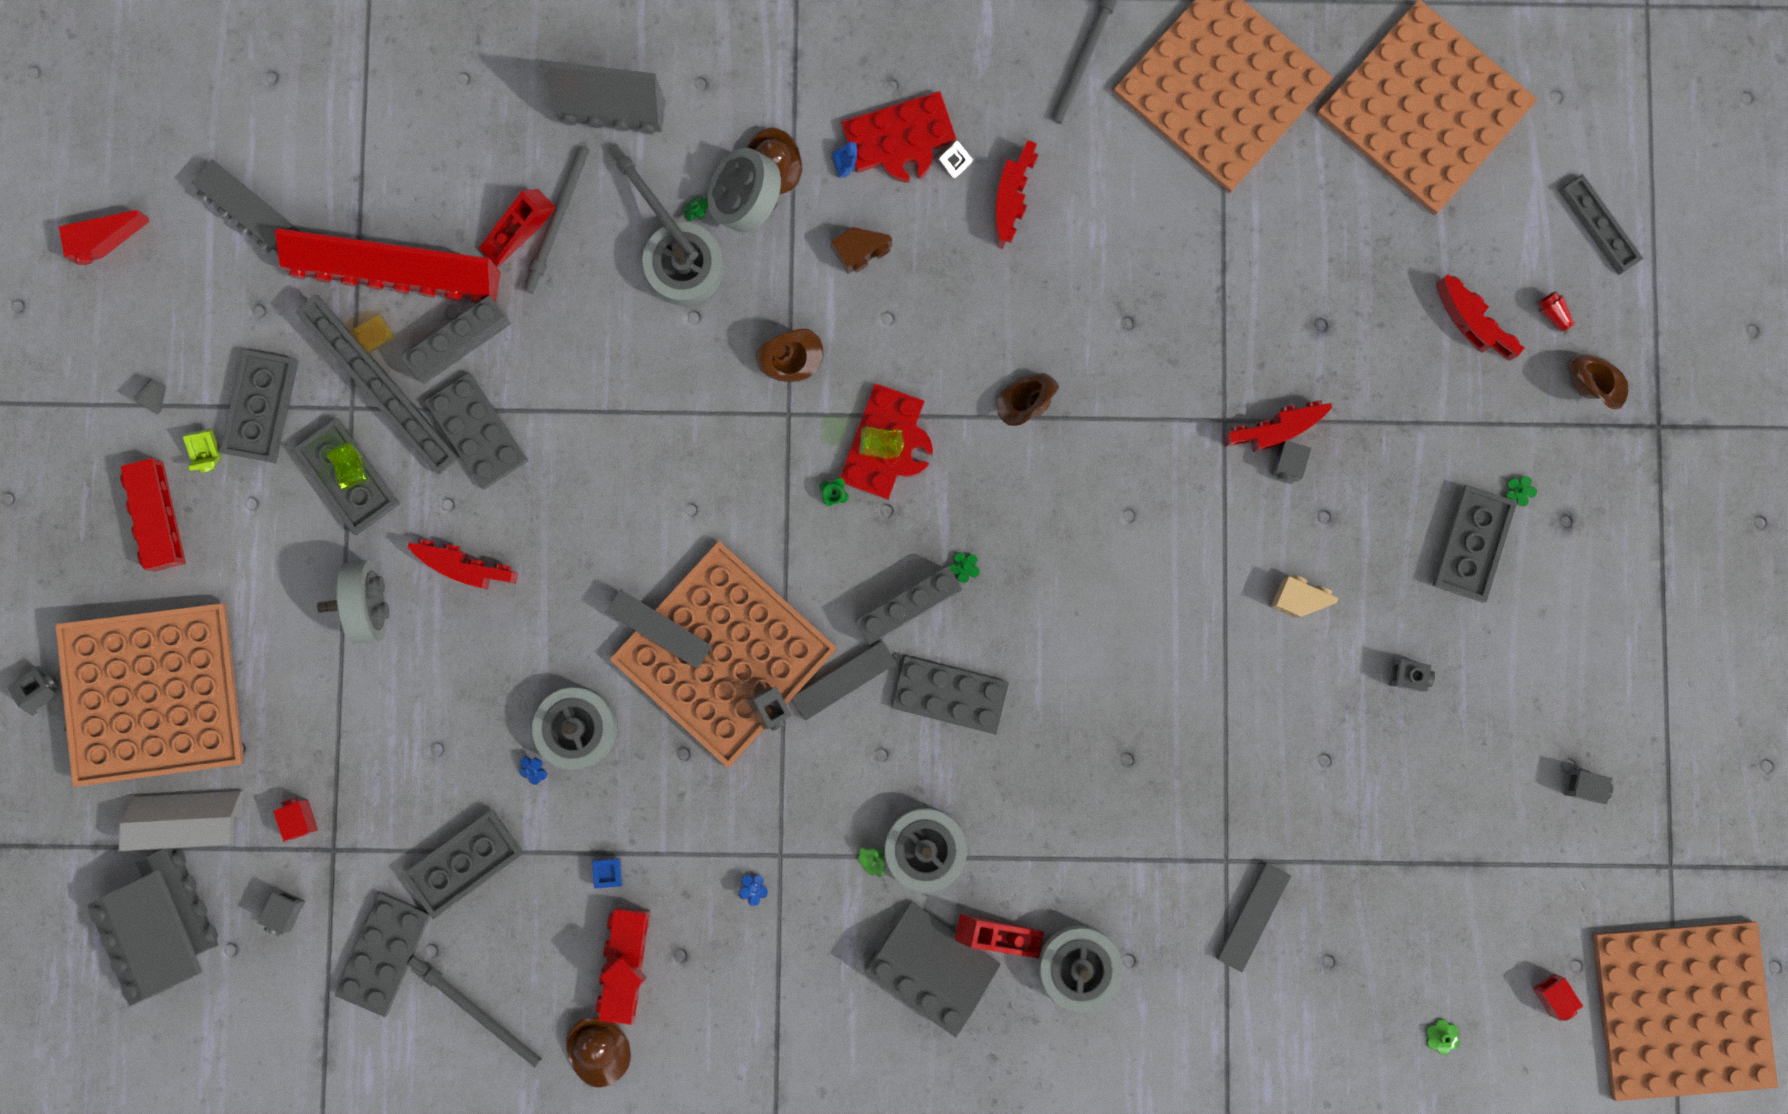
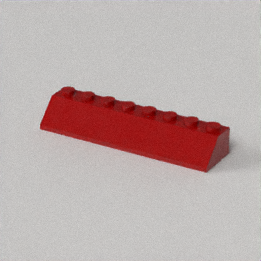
M278 228L275 231L280 267L289 273L288 276L293 278L305 279V276L315 277V280L324 283H331V279L339 280L341 284L356 287L357 283L367 284L368 288L383 290V287L393 288V291L403 294H409V290L418 291L419 295L433 298L435 294L445 295L446 299L461 301V298H467L476 304L488 296L495 302L497 299L501 271L489 258Z

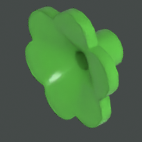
M860 848L858 860L865 867L866 872L871 876H883L885 873V862L883 860L885 853L880 849L876 851L874 848Z
M1444 1019L1437 1020L1435 1025L1428 1026L1426 1034L1429 1037L1427 1040L1428 1047L1432 1050H1437L1442 1055H1447L1451 1049H1456L1459 1046L1458 1028L1453 1024H1449Z

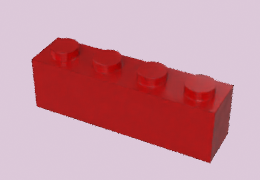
M150 458L120 466L122 471L120 482L126 490L128 498L126 500V508L133 521L131 531L139 548L137 559L143 570L156 572L186 564L164 463Z
M617 907L613 913H609L607 929L611 930L610 941H605L603 957H607V962L615 955L620 959L626 954L642 971L650 916L649 910ZM602 968L599 984L603 985L602 996L598 995L595 1009L599 1013V1021L632 1025L636 1018L640 986L622 1001L601 978L606 972Z

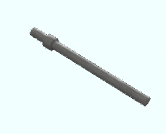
M1101 0L1098 8L1100 11L1052 118V121L1057 124H1062L1107 18L1116 7L1117 3L1115 0Z
M612 144L608 151L617 161L616 165L621 173L628 176L680 248L684 250L689 260L696 259L698 256L697 251L636 171L634 162L629 156L624 155L617 144Z
M580 146L536 259L532 260L528 269L531 272L523 290L530 294H534L540 276H544L547 268L546 260L590 151L584 146Z
M417 956L410 960L408 965L424 977V982L430 987L434 985L534 1068L542 1058L442 978L440 971L435 967L431 969Z

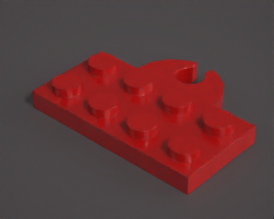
M941 91L841 122L847 143H856L857 158L855 168L857 173L883 166L890 177L904 183H910V176L903 169L905 164L915 163L918 166L917 176L920 180L930 170L933 160L932 150L956 141Z
M875 383L840 476L845 481L846 486L889 501L898 476L909 478L917 476L929 466L928 462H916L911 457L912 452L918 448L923 449L927 455L933 456V446L930 437L923 429L916 426L925 403L924 400Z

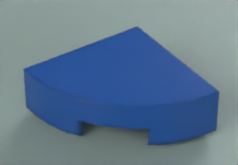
M848 142L831 153L839 178L847 177L855 166L857 158L855 142Z

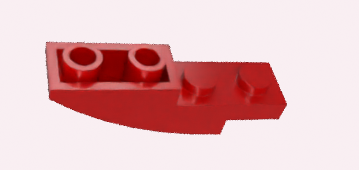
M1027 140L1017 163L1007 159L1001 175L995 203L994 219L997 244L1001 249L1004 248L1006 242H1012L1017 228L1013 227L1017 218L1022 220L1028 206L1024 204L1026 195L1020 192H1023L1028 181V177L1025 176L1028 167L1033 169L1039 154L1035 153L1037 143Z
M1449 274L1437 282L1436 286L1448 315L1459 331L1481 353L1489 348H1493L1508 361L1521 354L1525 347L1519 344V339L1510 333L1504 332L1499 328V324L1494 319L1483 315L1489 306L1484 303V299L1479 294L1470 292L1464 287L1463 282L1459 278Z
M1322 400L1306 403V407L1297 409L1296 405L1280 408L1281 412L1273 417L1274 424L1272 420L1256 423L1257 427L1247 429L1246 425L1230 428L1231 432L1224 436L1225 445L1227 447L1252 442L1254 452L1280 445L1286 440L1289 441L1316 424L1332 409V404H1322Z
M418 539L417 544L408 543V549L418 559L438 573L455 581L488 590L490 580L513 584L517 582L518 573L510 571L511 566L495 563L494 568L484 567V561L469 559L467 564L468 554L461 552L460 546L444 544V548L434 547L435 542Z

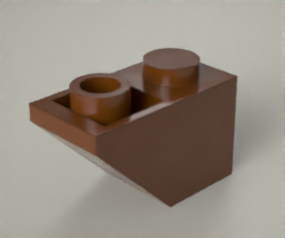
M855 227L831 240V248L848 274L852 271L857 273L868 266V261L875 257L877 259L884 257L890 252V247H892L890 235Z

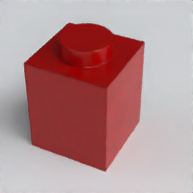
M295 797L281 802L282 808L273 810L283 842L318 831L308 800L298 801V798Z
M626 954L620 959L616 955L603 966L606 972L601 976L604 982L622 1001L647 979L644 973Z
M1553 974L1532 988L1549 1015L1557 1020H1570L1577 1015V1010L1584 1007L1567 979L1557 974Z

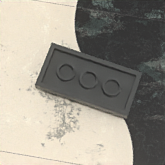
M243 349L220 453L276 464L298 360Z
M467 373L424 401L483 490L529 461L472 374Z
M335 418L293 448L295 454L354 535H358L400 505L339 419Z
M1469 485L1463 486L1432 586L1482 603L1487 602L1517 501Z
M905 656L892 709L996 735L1009 682Z
M490 810L403 873L402 877L430 917L435 919L523 855L524 852L495 811Z
M383 892L379 893L335 996L380 1016H387L409 967L408 963L413 958L429 921L430 915L428 912Z

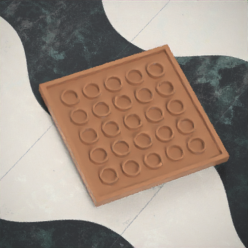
M1195 0L1114 88L1113 93L1228 193H1231L1334 77L1244 0Z
M1418 0L1316 115L1435 216L1538 99L1424 2Z
M718 541L655 610L713 646L699 669L637 631L610 658V661L729 769L765 730L762 729L755 713L746 700L769 687H777L787 705L838 648L727 547ZM767 705L764 709L767 715H770L771 707Z
M222 603L55 624L73 787L245 764L227 604Z
M1744 921L1593 934L1612 1100L1625 1101L1778 1088L1758 922Z

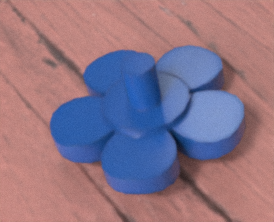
M524 756L520 760L522 767L519 769L522 777H528L531 784L537 785L540 780L547 778V771L541 768L543 763L539 758L536 757L531 760L529 757Z
M750 875L742 877L741 884L744 888L739 890L740 898L748 899V903L751 906L758 905L760 898H765L768 893L766 887H760L764 882L763 878L760 875H754L753 878Z

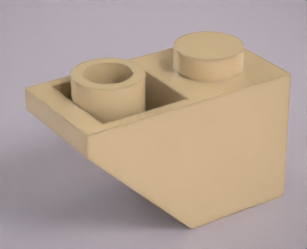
M1292 575V577L1288 576L1282 579L1271 608L1293 618H1298L1337 603L1338 598L1331 595L1332 591L1319 585L1314 588L1307 584L1308 580Z

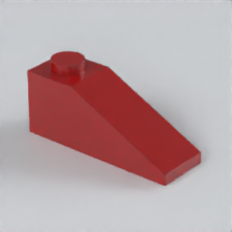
M539 189L521 191L480 245L479 249L496 267L500 266L543 226L556 207Z
M133 210L58 226L64 257L77 265H89L93 263V260L105 257L148 224L149 218L140 211Z
M960 914L954 941L970 948L1039 959L1044 931L984 917Z

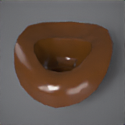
M771 127L758 132L751 139L747 148L765 155L777 164L781 176L779 194L791 191L798 184L802 173V161L796 142L785 131Z
M796 329L782 333L765 342L756 353V361L760 371L769 378L783 382H798L809 378L819 369L824 350L821 339L815 332L809 329Z
M1578 355L1568 361L1567 369L1573 376L1574 389L1581 396L1587 399H1601L1611 409L1622 408L1628 397V381L1617 367L1605 359L1594 355Z
M1046 373L1030 374L1017 379L1001 392L997 400L998 416L1008 426L1021 425L1031 417L1040 416L1049 408L1051 398L1058 391L1059 384Z
M599 1017L581 1019L571 1028L566 1038V1050L570 1064L586 1084L597 1088L610 1086L617 1082L628 1070L631 1059L629 1041L615 1023L599 1021Z

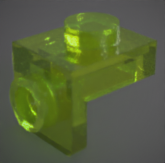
M872 427L862 428L861 455L885 459L900 456L904 446L902 430L889 431Z
M352 443L340 445L326 452L327 458L334 465L338 485L343 491L368 481L363 457Z

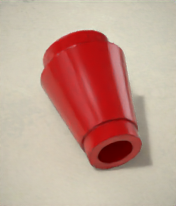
M1557 291L1548 294L1538 302L1539 311L1559 328L1561 332L1566 331L1575 324L1563 295H1559Z

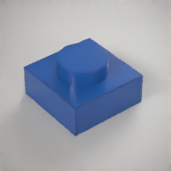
M621 858L592 861L594 889L623 886Z

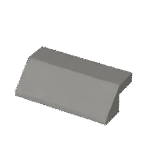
M243 791L133 797L120 822L119 851L234 845V819H243Z

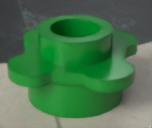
M836 478L835 481L821 482L819 488L823 491V503L826 506H832L840 502L846 503L848 501L849 495L845 492V481L842 478Z

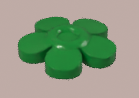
M697 196L692 199V203H687L683 207L684 218L687 221H692L695 216L700 219L706 215L705 209L708 208V199Z
M1522 476L1520 480L1512 478L1508 481L1507 486L1513 490L1506 492V498L1516 500L1519 506H1526L1529 503L1528 497L1534 498L1537 495V489L1530 486L1532 480L1528 476Z
M963 553L956 554L954 560L957 564H951L949 568L954 575L960 573L958 581L967 583L969 575L972 578L978 577L980 570L974 566L977 564L978 558L970 554L966 559Z

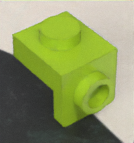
M212 428L186 433L183 439L191 459V463L188 465L189 471L199 470L200 473L215 469L222 456Z

